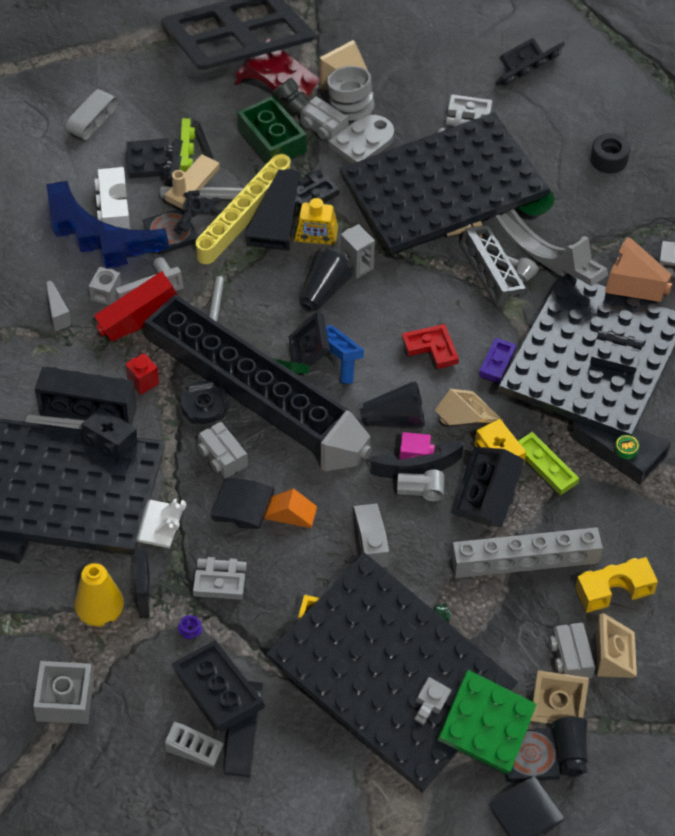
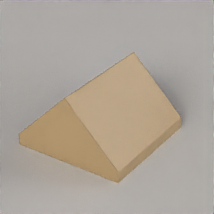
M600 614L595 631L597 676L636 677L635 632L608 615Z
M537 671L533 702L537 705L531 721L552 724L555 720L564 717L583 718L589 678Z

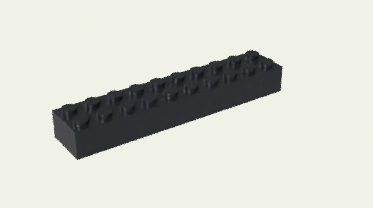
M176 294L145 321L146 338L210 382H213L219 388L221 386L226 393L319 456H321V442L346 410L351 412V410Z

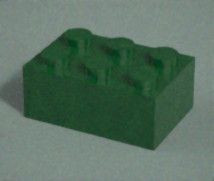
M270 96L237 111L239 132L266 164L278 154L287 155L291 160L307 152V134L274 96Z

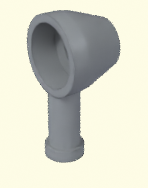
M507 256L512 266L516 268L515 271L523 283L529 281L539 271L538 266L528 258L517 260Z

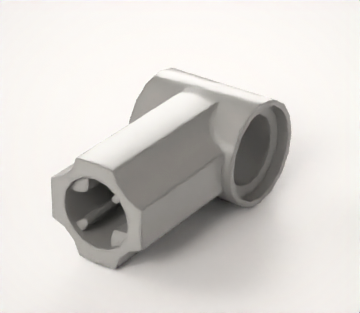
M429 470L424 474L398 473L397 494L423 496L428 501H439L444 497L445 476L439 470Z

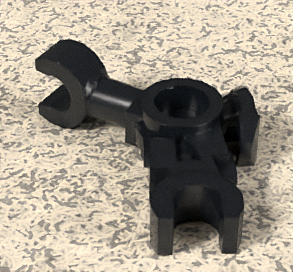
M198 190L185 192L183 194L186 198L183 203V211L185 213L182 219L175 225L174 231L179 235L183 231L188 232L191 227L190 221L197 214L217 215L221 213L222 210L214 207V204L221 202V199L215 197L207 201V197H197L200 195Z

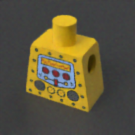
M319 198L312 199L310 203H303L297 221L295 241L336 245L338 224L334 207L323 204V201Z

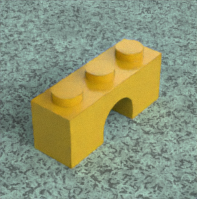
M647 557L641 559L633 558L623 564L616 566L608 565L598 571L582 573L577 577L575 590L585 612L588 613L609 607L612 596L610 588L612 587L625 589L629 593L631 600L655 594L658 580Z

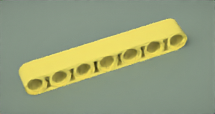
M275 155L197 238L196 256L200 263L210 264L214 262L252 221L278 169H290V158L287 155Z

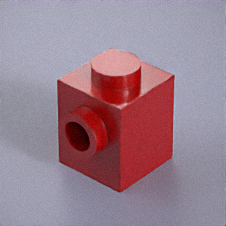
M145 353L132 358L125 364L127 380L134 381V389L140 395L159 384L158 367Z

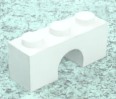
M124 167L98 169L99 178H95V189L100 191V194L96 195L97 208L101 207V211H97L98 223H103L104 232L130 230L127 199L116 200L127 197Z

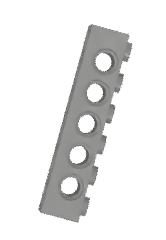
M598 527L453 542L451 558L455 578L598 564L603 547Z

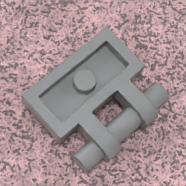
M451 94L448 115L455 116V118L447 117L446 125L457 126L471 121L462 119V117L476 119L490 114L492 100Z
M208 557L207 559L198 558L197 568H203L206 571L196 570L193 596L243 600L245 573L236 572H246L247 562L237 561L234 558H230L229 561L216 560L215 557ZM215 569L228 570V572H218Z

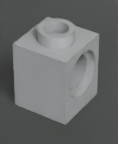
M99 267L89 285L91 301L111 305L117 296L116 288L122 286L120 272Z

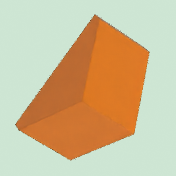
M293 488L272 496L265 519L312 529L317 506Z

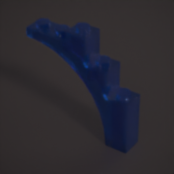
M67 180L46 184L52 224L56 237L77 233L81 253L102 249L106 268L128 264L127 257L170 249L166 228L131 230L115 227L87 213L72 195Z

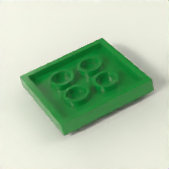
M467 670L437 740L505 774H509L537 704Z

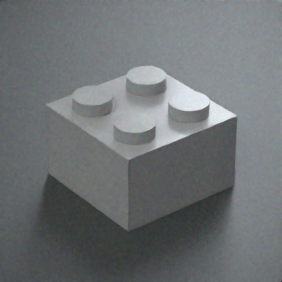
M40 661L33 704L36 721L88 724L94 683L92 664Z

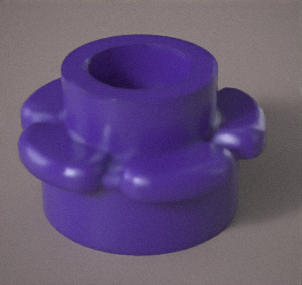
M193 615L183 617L180 625H178L179 634L183 635L185 639H193L195 636H199L202 633L201 621Z

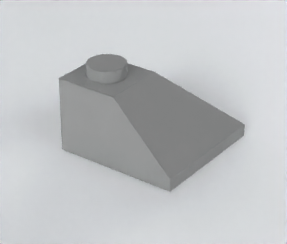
M346 410L321 442V470L324 472L358 466L362 459L365 460L370 455L372 449L370 447V435L348 410Z

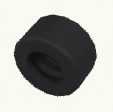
M615 133L599 135L592 145L591 163L600 172L607 174L620 172L627 166L630 144L626 138Z

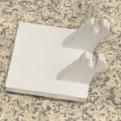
M173 499L169 504L150 500L138 542L170 548L175 532L179 528L182 512L186 508V502L182 500L178 504L177 499Z

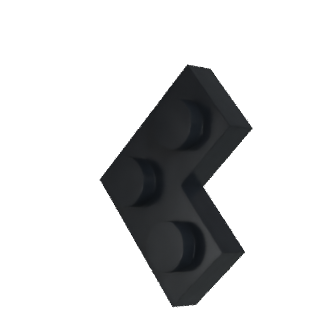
M174 139L172 145L168 144L165 157H169V159L166 161V165L163 166L161 177L165 178L164 185L172 186V173L180 169L182 140Z

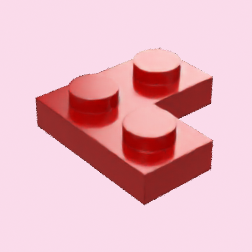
M445 324L402 333V342L408 356L430 352L437 369L459 364V357Z

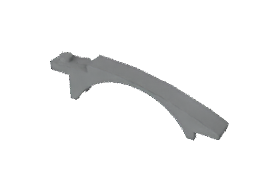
M514 208L487 218L513 243L562 277L568 273L593 286L608 276L607 268L592 260L589 238L586 236L581 237L578 242L573 245L570 244L567 248H561L546 242L536 235L523 222Z

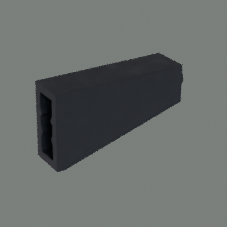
M278 169L246 231L247 246L290 251L301 185L299 171Z
M575 421L572 426L574 429L573 440L639 485L668 456L671 442L664 438L635 429L632 436L639 442L638 454L632 459H623L615 452V444L619 436Z

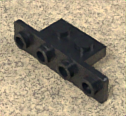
M532 37L507 51L499 58L508 73L502 75L495 84L499 86L504 83L506 86L515 80V76L520 75L522 77L531 71V67L535 66L538 68L547 62V58L551 57V59L559 56L562 53L561 49L566 44L563 41L542 52Z

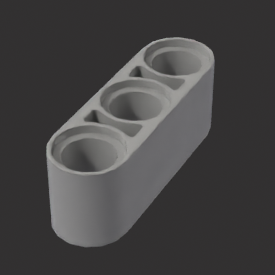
M97 89L70 116L66 123V131L83 140L89 139L115 111L118 105V98Z

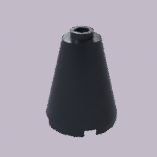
M321 248L317 249L299 297L303 308L308 311L318 310L352 278L355 270L353 266L351 268L348 267L346 264L348 260L331 249L326 248L325 251H321Z
M416 381L407 383L364 402L363 408H360L362 422L366 421L368 426L424 427L425 417L424 412H422V399Z

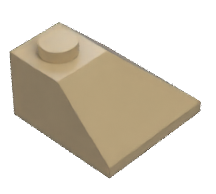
M353 40L320 57L319 87L322 90H328V77L338 68L359 66L367 70L358 47Z
M450 389L434 410L440 415L439 419L447 426L488 425L498 419H501L502 422L504 421L473 391Z

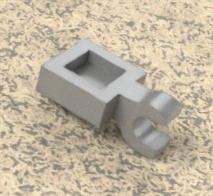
M429 677L416 700L422 707L414 720L424 725L431 711L439 714L451 689Z

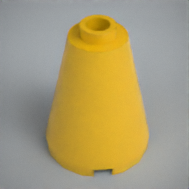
M90 564L82 571L74 600V608L82 622L91 626H104V623L111 620L113 622L118 619L123 611L124 598L105 567L100 564Z

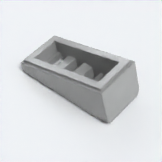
M50 280L47 282V292L53 328L55 331H59L71 326L70 313L54 283Z
M177 722L173 723L165 741L166 752L213 768L224 746L223 743ZM178 737H182L180 743H177ZM188 739L192 740L189 748L185 747ZM198 743L202 744L199 753L195 751ZM208 746L212 747L209 757L204 756Z

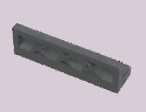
M489 225L466 228L460 245L496 307L504 306L509 295L524 293L526 287ZM485 233L488 241L480 238L477 234ZM486 249L495 251L497 256L488 253ZM496 264L505 267L507 272L498 269ZM505 280L514 283L516 286L508 287Z

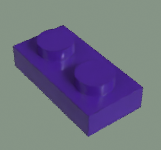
M495 337L479 371V377L501 383L516 351L517 344Z

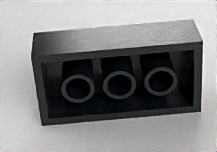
M42 366L35 386L40 416L86 420L101 407L132 425L137 410L134 381L125 378L118 379L101 374L94 375L81 371H69L57 367Z

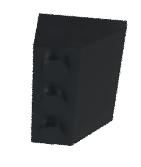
M474 447L451 513L484 525L502 527L525 460L506 449Z

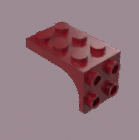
M279 50L246 59L243 66L235 74L237 79L234 84L238 85L245 78H254L263 82L274 91L283 82L293 77L299 85L298 90L303 91L308 97L319 82V78L284 50Z

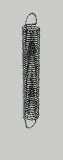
M199 122V125L195 128V134L198 137L203 155H208L209 158L208 153L211 155L212 153Z

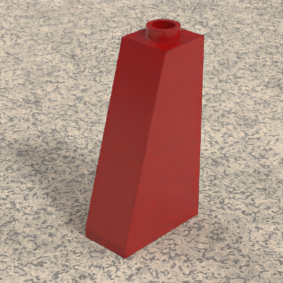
M161 271L95 314L94 316L99 322L95 326L102 336L107 335L112 342L144 328L145 321L174 294H178L164 272Z

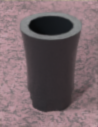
M564 717L552 723L557 743L559 765L564 776L578 777L587 773L588 721L585 718Z

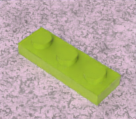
M182 118L181 140L183 144L179 170L186 172L193 165V158H190V156H194V143H191V140H195V127H191V119Z
M533 432L518 441L526 451L525 460L559 495H562L578 484L579 477Z

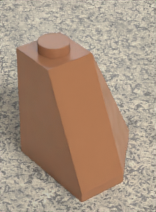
M627 237L619 251L621 257L617 258L616 263L611 269L605 292L661 302L664 296H669L673 283H670L672 274L634 240Z

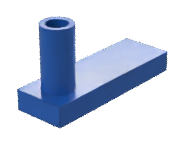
M333 325L326 326L330 352L341 360L340 381L345 384L353 383L355 360L364 358V349Z

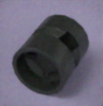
M293 77L283 82L271 93L279 103L283 104L282 107L290 116L294 115L310 101L303 91L298 90L299 85Z

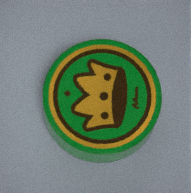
M622 435L616 440L615 452L623 459H632L638 454L639 442L631 435Z

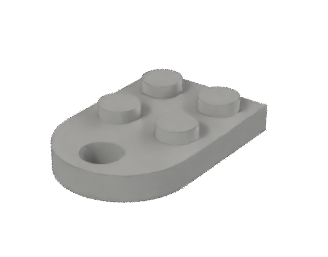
M368 115L365 118L356 120L330 139L329 147L352 164L377 155L390 146L394 139V127L388 119L382 116ZM377 126H383V127H385V128H384V129H377V128H375V127H377Z

